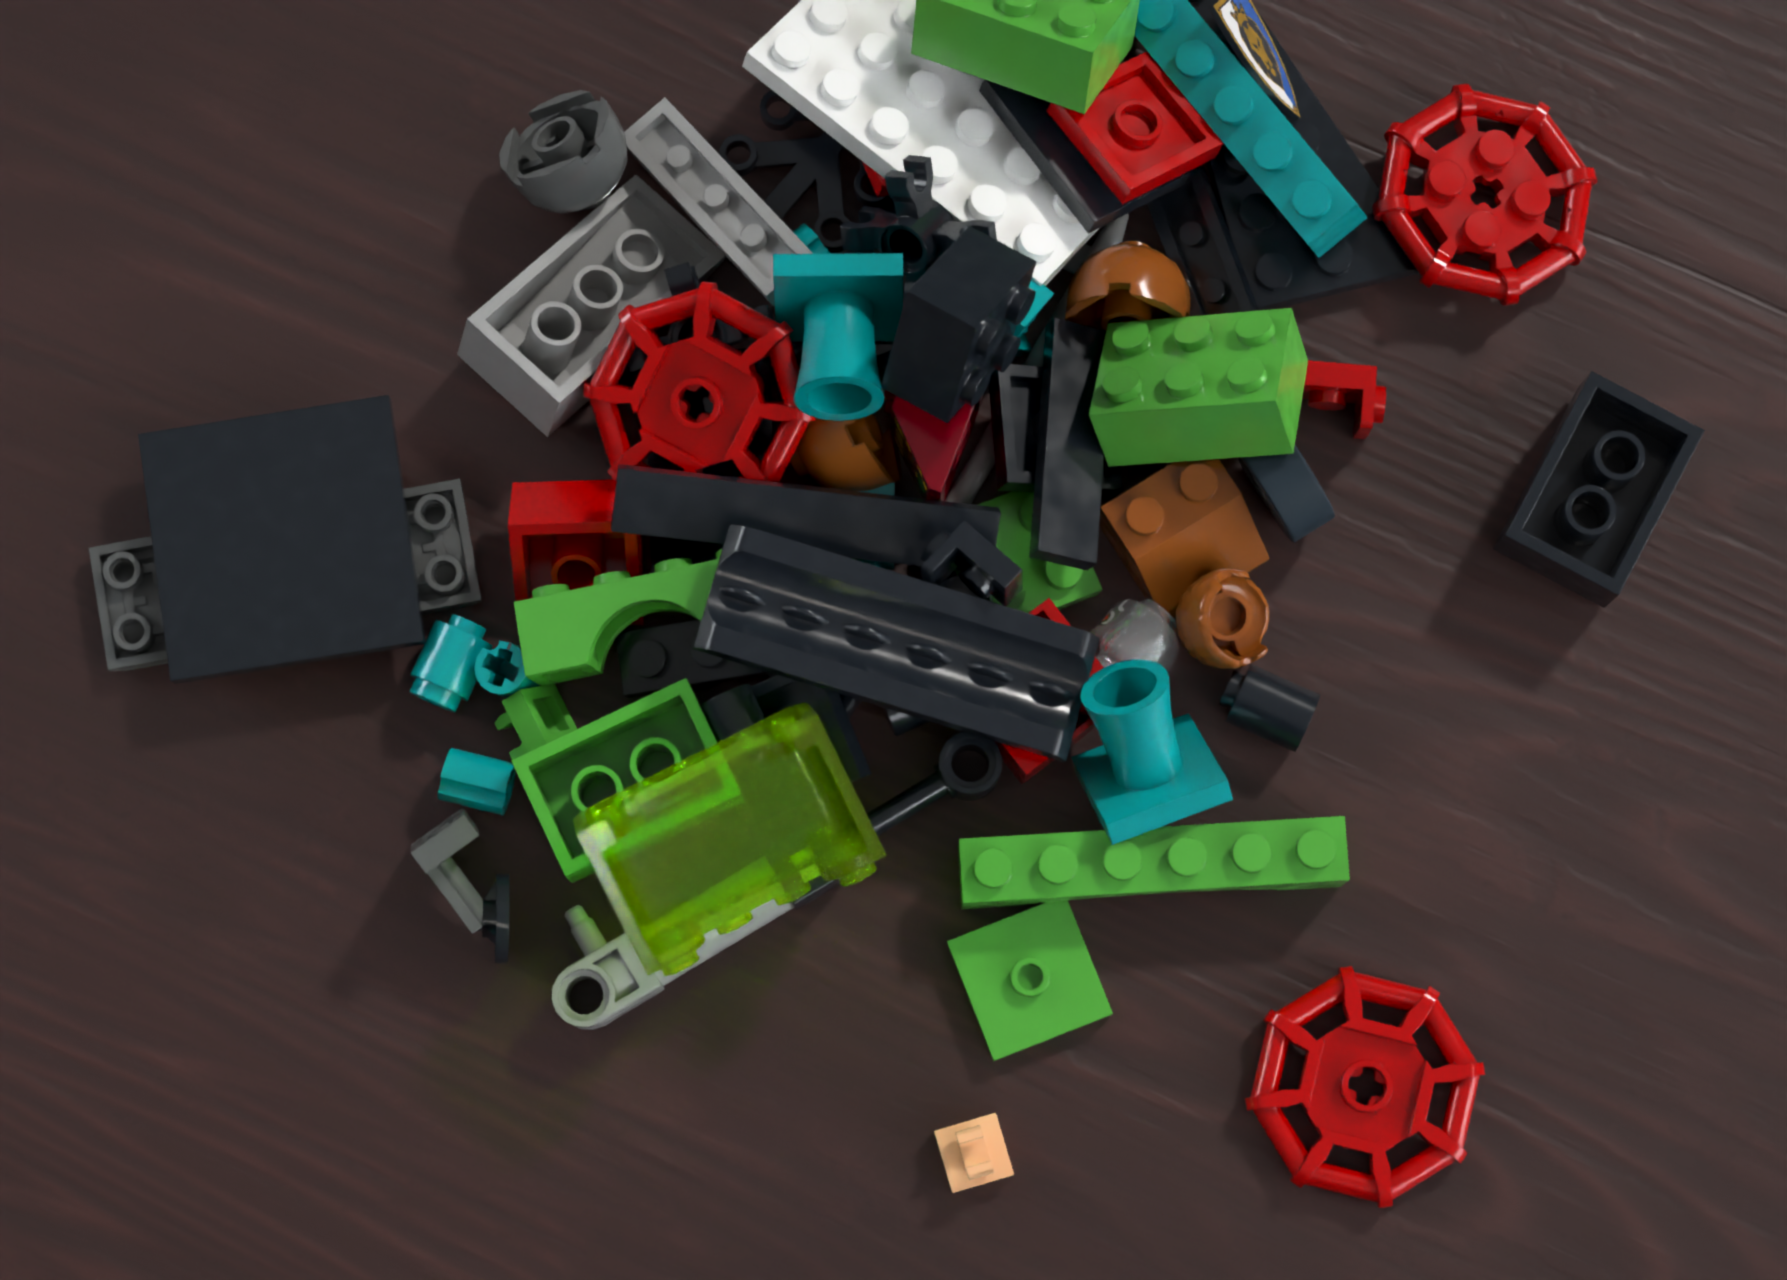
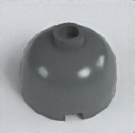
M578 90L560 94L538 105L528 113L534 123L528 126L521 135L513 127L506 136L499 152L500 167L513 186L529 202L547 212L559 214L572 213L601 205L608 199L611 191L618 184L627 164L626 137L618 117L602 96L600 101H596L590 91Z

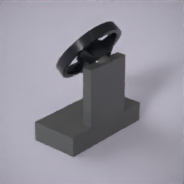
M462 807L411 844V855L423 871L430 876L470 932L473 934L476 931H482V938H488L494 943L495 964H508L509 874H496V881L482 899L451 856L479 836L477 825Z

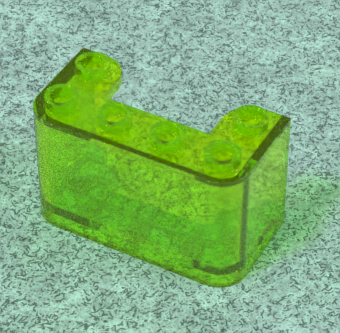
M805 702L775 713L590 806L573 819L576 835L648 976L659 970L662 971L664 976H670L690 967L700 958L696 950L705 943V933L716 928L718 934L723 935L742 927L753 919L752 909L772 899L775 900L777 905L789 903L809 892L812 888L809 881L820 875L825 881L838 879L841 886L854 884L873 874L877 870L874 862L887 856L817 713Z

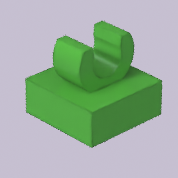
M555 684L521 689L501 701L506 713L500 715L495 722L497 730L514 727L522 742L519 747L509 752L512 759L577 730Z

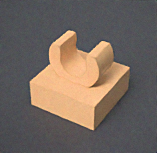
M996 1113L934 1131L952 1193L1014 1175Z

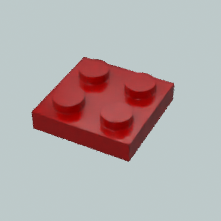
M1148 51L1120 64L1085 114L1054 103H1050L1047 109L1049 115L1122 204L1216 158L1223 145L1222 140Z

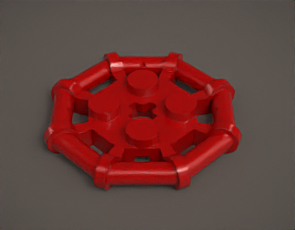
M1468 83L1454 85L1451 93L1403 123L1393 122L1385 132L1384 138L1388 145L1378 201L1372 205L1374 218L1384 222L1421 275L1419 282L1424 286L1430 288L1434 284L1498 299L1501 305L1506 306L1517 304L1520 295L1566 266L1579 265L1586 254L1583 238L1591 188L1598 181L1595 169L1586 167L1548 114L1551 107L1542 101L1535 105L1472 90ZM1477 117L1519 126V129L1512 138L1501 130L1481 132L1478 131ZM1453 121L1458 136L1457 139L1437 151L1424 141V138ZM1533 137H1535L1560 173L1546 177L1526 149V145ZM1409 162L1423 169V190L1419 195L1404 194ZM1474 183L1490 186L1495 191L1494 201L1497 205L1496 208L1491 209L1486 202L1476 205L1470 197L1476 190ZM1565 195L1560 229L1558 231L1544 224L1545 211L1550 205L1551 197ZM1421 216L1441 244L1436 252L1412 220L1413 217ZM1529 241L1542 251V253L1518 268L1513 267L1509 257L1510 253ZM1466 251L1480 254V260L1489 262L1490 272L1451 263L1450 261L1454 254L1463 255Z
M705 281L700 283L699 288L636 308L632 305H627L618 313L620 323L592 380L589 383H584L583 397L590 400L611 466L607 472L616 482L618 464L652 468L643 462L654 452L684 469V472L703 474L702 468L733 459L743 475L737 478L780 482L810 421L817 420L816 417L802 412L794 402L800 367L790 338L793 329L786 321L778 323L719 291L715 282ZM693 317L694 337L663 345L655 332V328ZM716 318L757 341L752 343L743 353L713 337ZM636 346H638L648 357L634 386L618 383ZM768 355L770 356L783 401L766 402L763 394L764 382L757 373L754 364ZM703 386L710 392L709 400L714 404L712 413L703 412L695 419L688 414L691 404L683 399V396L687 389L695 392ZM617 403H630L633 413L637 412L642 427V429H639L642 441L632 447L630 446ZM763 418L781 421L761 461L748 447Z
M1352 966L1339 967L1337 975L1278 1011L1269 1010L1263 1019L1267 1027L1251 1096L1245 1098L1246 1110L1254 1112L1292 1175L1289 1180L1298 1188H1302L1305 1184L1377 1203L1378 1208L1392 1207L1395 1198L1454 1162L1461 1164L1468 1154L1464 1150L1479 1078L1486 1074L1484 1063L1477 1062L1438 999L1440 992L1430 985L1426 989L1354 972ZM1362 1000L1407 1012L1399 1027L1364 1019ZM1341 1003L1347 1022L1329 1031L1321 1038L1316 1040L1301 1027ZM1422 1024L1427 1028L1449 1065L1432 1069L1428 1061L1422 1057L1412 1037L1413 1033ZM1291 1043L1306 1052L1298 1089L1278 1091L1288 1046ZM1363 1068L1374 1070V1081L1383 1085L1381 1097L1370 1096L1367 1105L1356 1102V1092L1348 1089L1350 1077H1360ZM1452 1082L1442 1128L1440 1129L1426 1121L1434 1084ZM1300 1103L1304 1109L1308 1121L1315 1127L1320 1136L1308 1151L1281 1108ZM1417 1133L1430 1146L1396 1168L1390 1169L1385 1152L1407 1137ZM1333 1145L1369 1154L1370 1174L1324 1163V1161L1327 1159Z

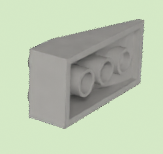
M634 175L467 318L457 355L543 434L549 437L589 401V398L583 397L584 383L591 382L620 323L618 313L627 305H632L636 308L671 297L672 294L664 269L689 262L690 266H695L699 282L701 283L724 261L725 255L640 177Z

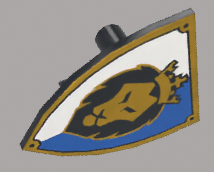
M1216 1L1208 10L1222 31L1218 35L1220 40L1281 110L1295 121L1300 119L1294 91L1284 64L1252 1Z

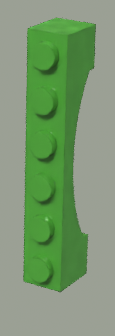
M1345 816L1165 826L1113 845L1105 830L963 838L958 841L961 909L1025 906L1026 904L1160 893L1224 890L1280 891L1341 887L1350 880Z

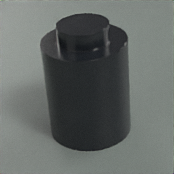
M1250 664L1245 675L1233 670L1218 705L1229 709L1225 722L1296 752L1308 728L1321 694Z

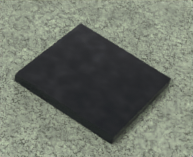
M389 395L138 434L171 682L179 684L426 644L392 400Z

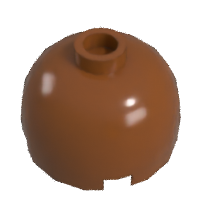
M1138 241L1121 242L1118 245H1112L1091 254L1073 274L1067 295L1065 320L1068 319L1070 322L1107 331L1108 323L1190 316L1191 306L1189 286L1177 264L1159 251Z
M874 413L854 420L833 421L817 418L816 421H810L790 460L799 476L803 477L809 474L819 487L868 491L889 483H895L901 478L900 459L891 430L889 428L882 434Z

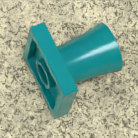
M903 253L773 254L775 321L778 323L786 321L793 329L790 335L791 341L803 342L801 366L794 394L795 405L807 415L824 420L846 421L873 414L881 408L885 399L877 365L875 341H894L903 309Z
M1141 659L1121 661L1099 670L1085 682L1081 690V701L1097 728L1103 745L1072 756L1071 759L1076 776L1112 845L1233 800L1228 779L1190 714L1187 713L1173 719L1169 674L1162 665Z

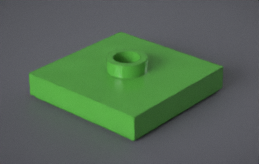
M1068 900L1045 902L947 941L948 948L993 1062L1113 1014Z

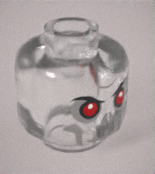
M1147 598L1142 599L1140 602L1131 599L1120 601L1090 631V633L1100 638L1095 657L1104 668L1121 661L1141 659L1156 662L1167 670L1179 656L1180 644L1176 638L1178 635L1176 621L1163 607Z

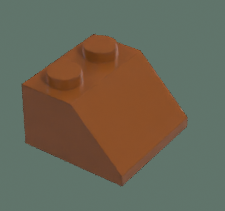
M1219 459L1173 462L1100 507L1099 527L1163 626L1176 618V609L1181 595L1201 576L1220 568L1242 570L1249 573L1270 559L1241 492Z

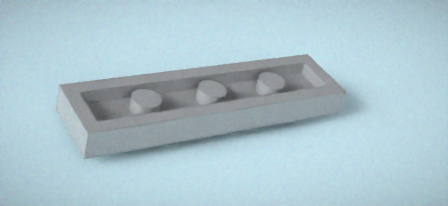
M664 97L624 132L628 152L767 301L774 306L773 254L813 253Z

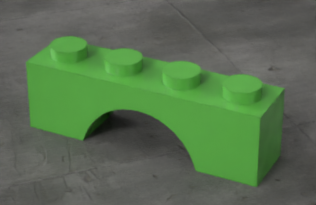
M722 549L716 552V560L692 564V560L689 558H676L655 564L654 573L631 577L628 571H614L595 576L592 586L570 590L567 584H552L532 590V598L514 602L525 677L540 686H546L603 674L607 654L614 640L629 624L647 614L675 611L691 615L701 622Z

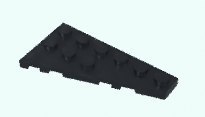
M1188 0L1217 36L1220 35L1222 31L1208 10L1218 0ZM1261 17L1286 69L1294 91L1300 119L1295 121L1277 105L1276 107L1357 202L1368 218L1318 258L1223 143L1216 158L1208 161L1207 166L1217 202L1259 310L1286 307L1419 274L1384 222L1374 218L1372 205L1378 201L1379 188Z

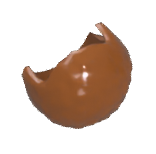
M1228 568L1214 569L1193 582L1181 595L1176 609L1177 633L1182 646L1188 650L1190 656L1196 658L1202 664L1213 668L1237 669L1253 663L1268 652L1267 646L1261 644V641L1268 628L1269 605L1261 589L1249 579L1248 572Z

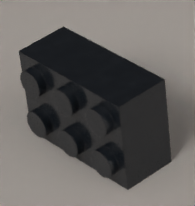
M1591 371L1577 388L1493 549L1605 608L1620 595L1705 430Z

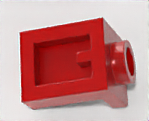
M1308 360L1302 399H1308L1309 407L1320 410H1342L1346 408V403H1355L1353 438L1366 440L1373 428V423H1383L1386 406V386L1376 385L1377 366Z

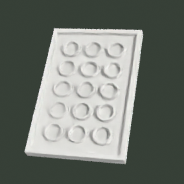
M801 0L747 51L742 67L884 179L885 175L891 170L905 172L903 159L908 155L931 157L933 168L932 200L941 204L956 222L971 220L995 222L997 241L1037 261L1032 280L1040 287L1042 285L1046 286L1098 230L1096 229L1089 234L1086 232L979 91L984 79L911 54L916 0Z

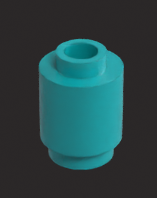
M455 614L451 615L448 623L435 620L427 636L426 644L423 645L410 673V676L415 678L409 692L433 705L456 713L461 700H469L477 682L474 670L476 657L483 647L489 650L493 647L482 639L486 629Z

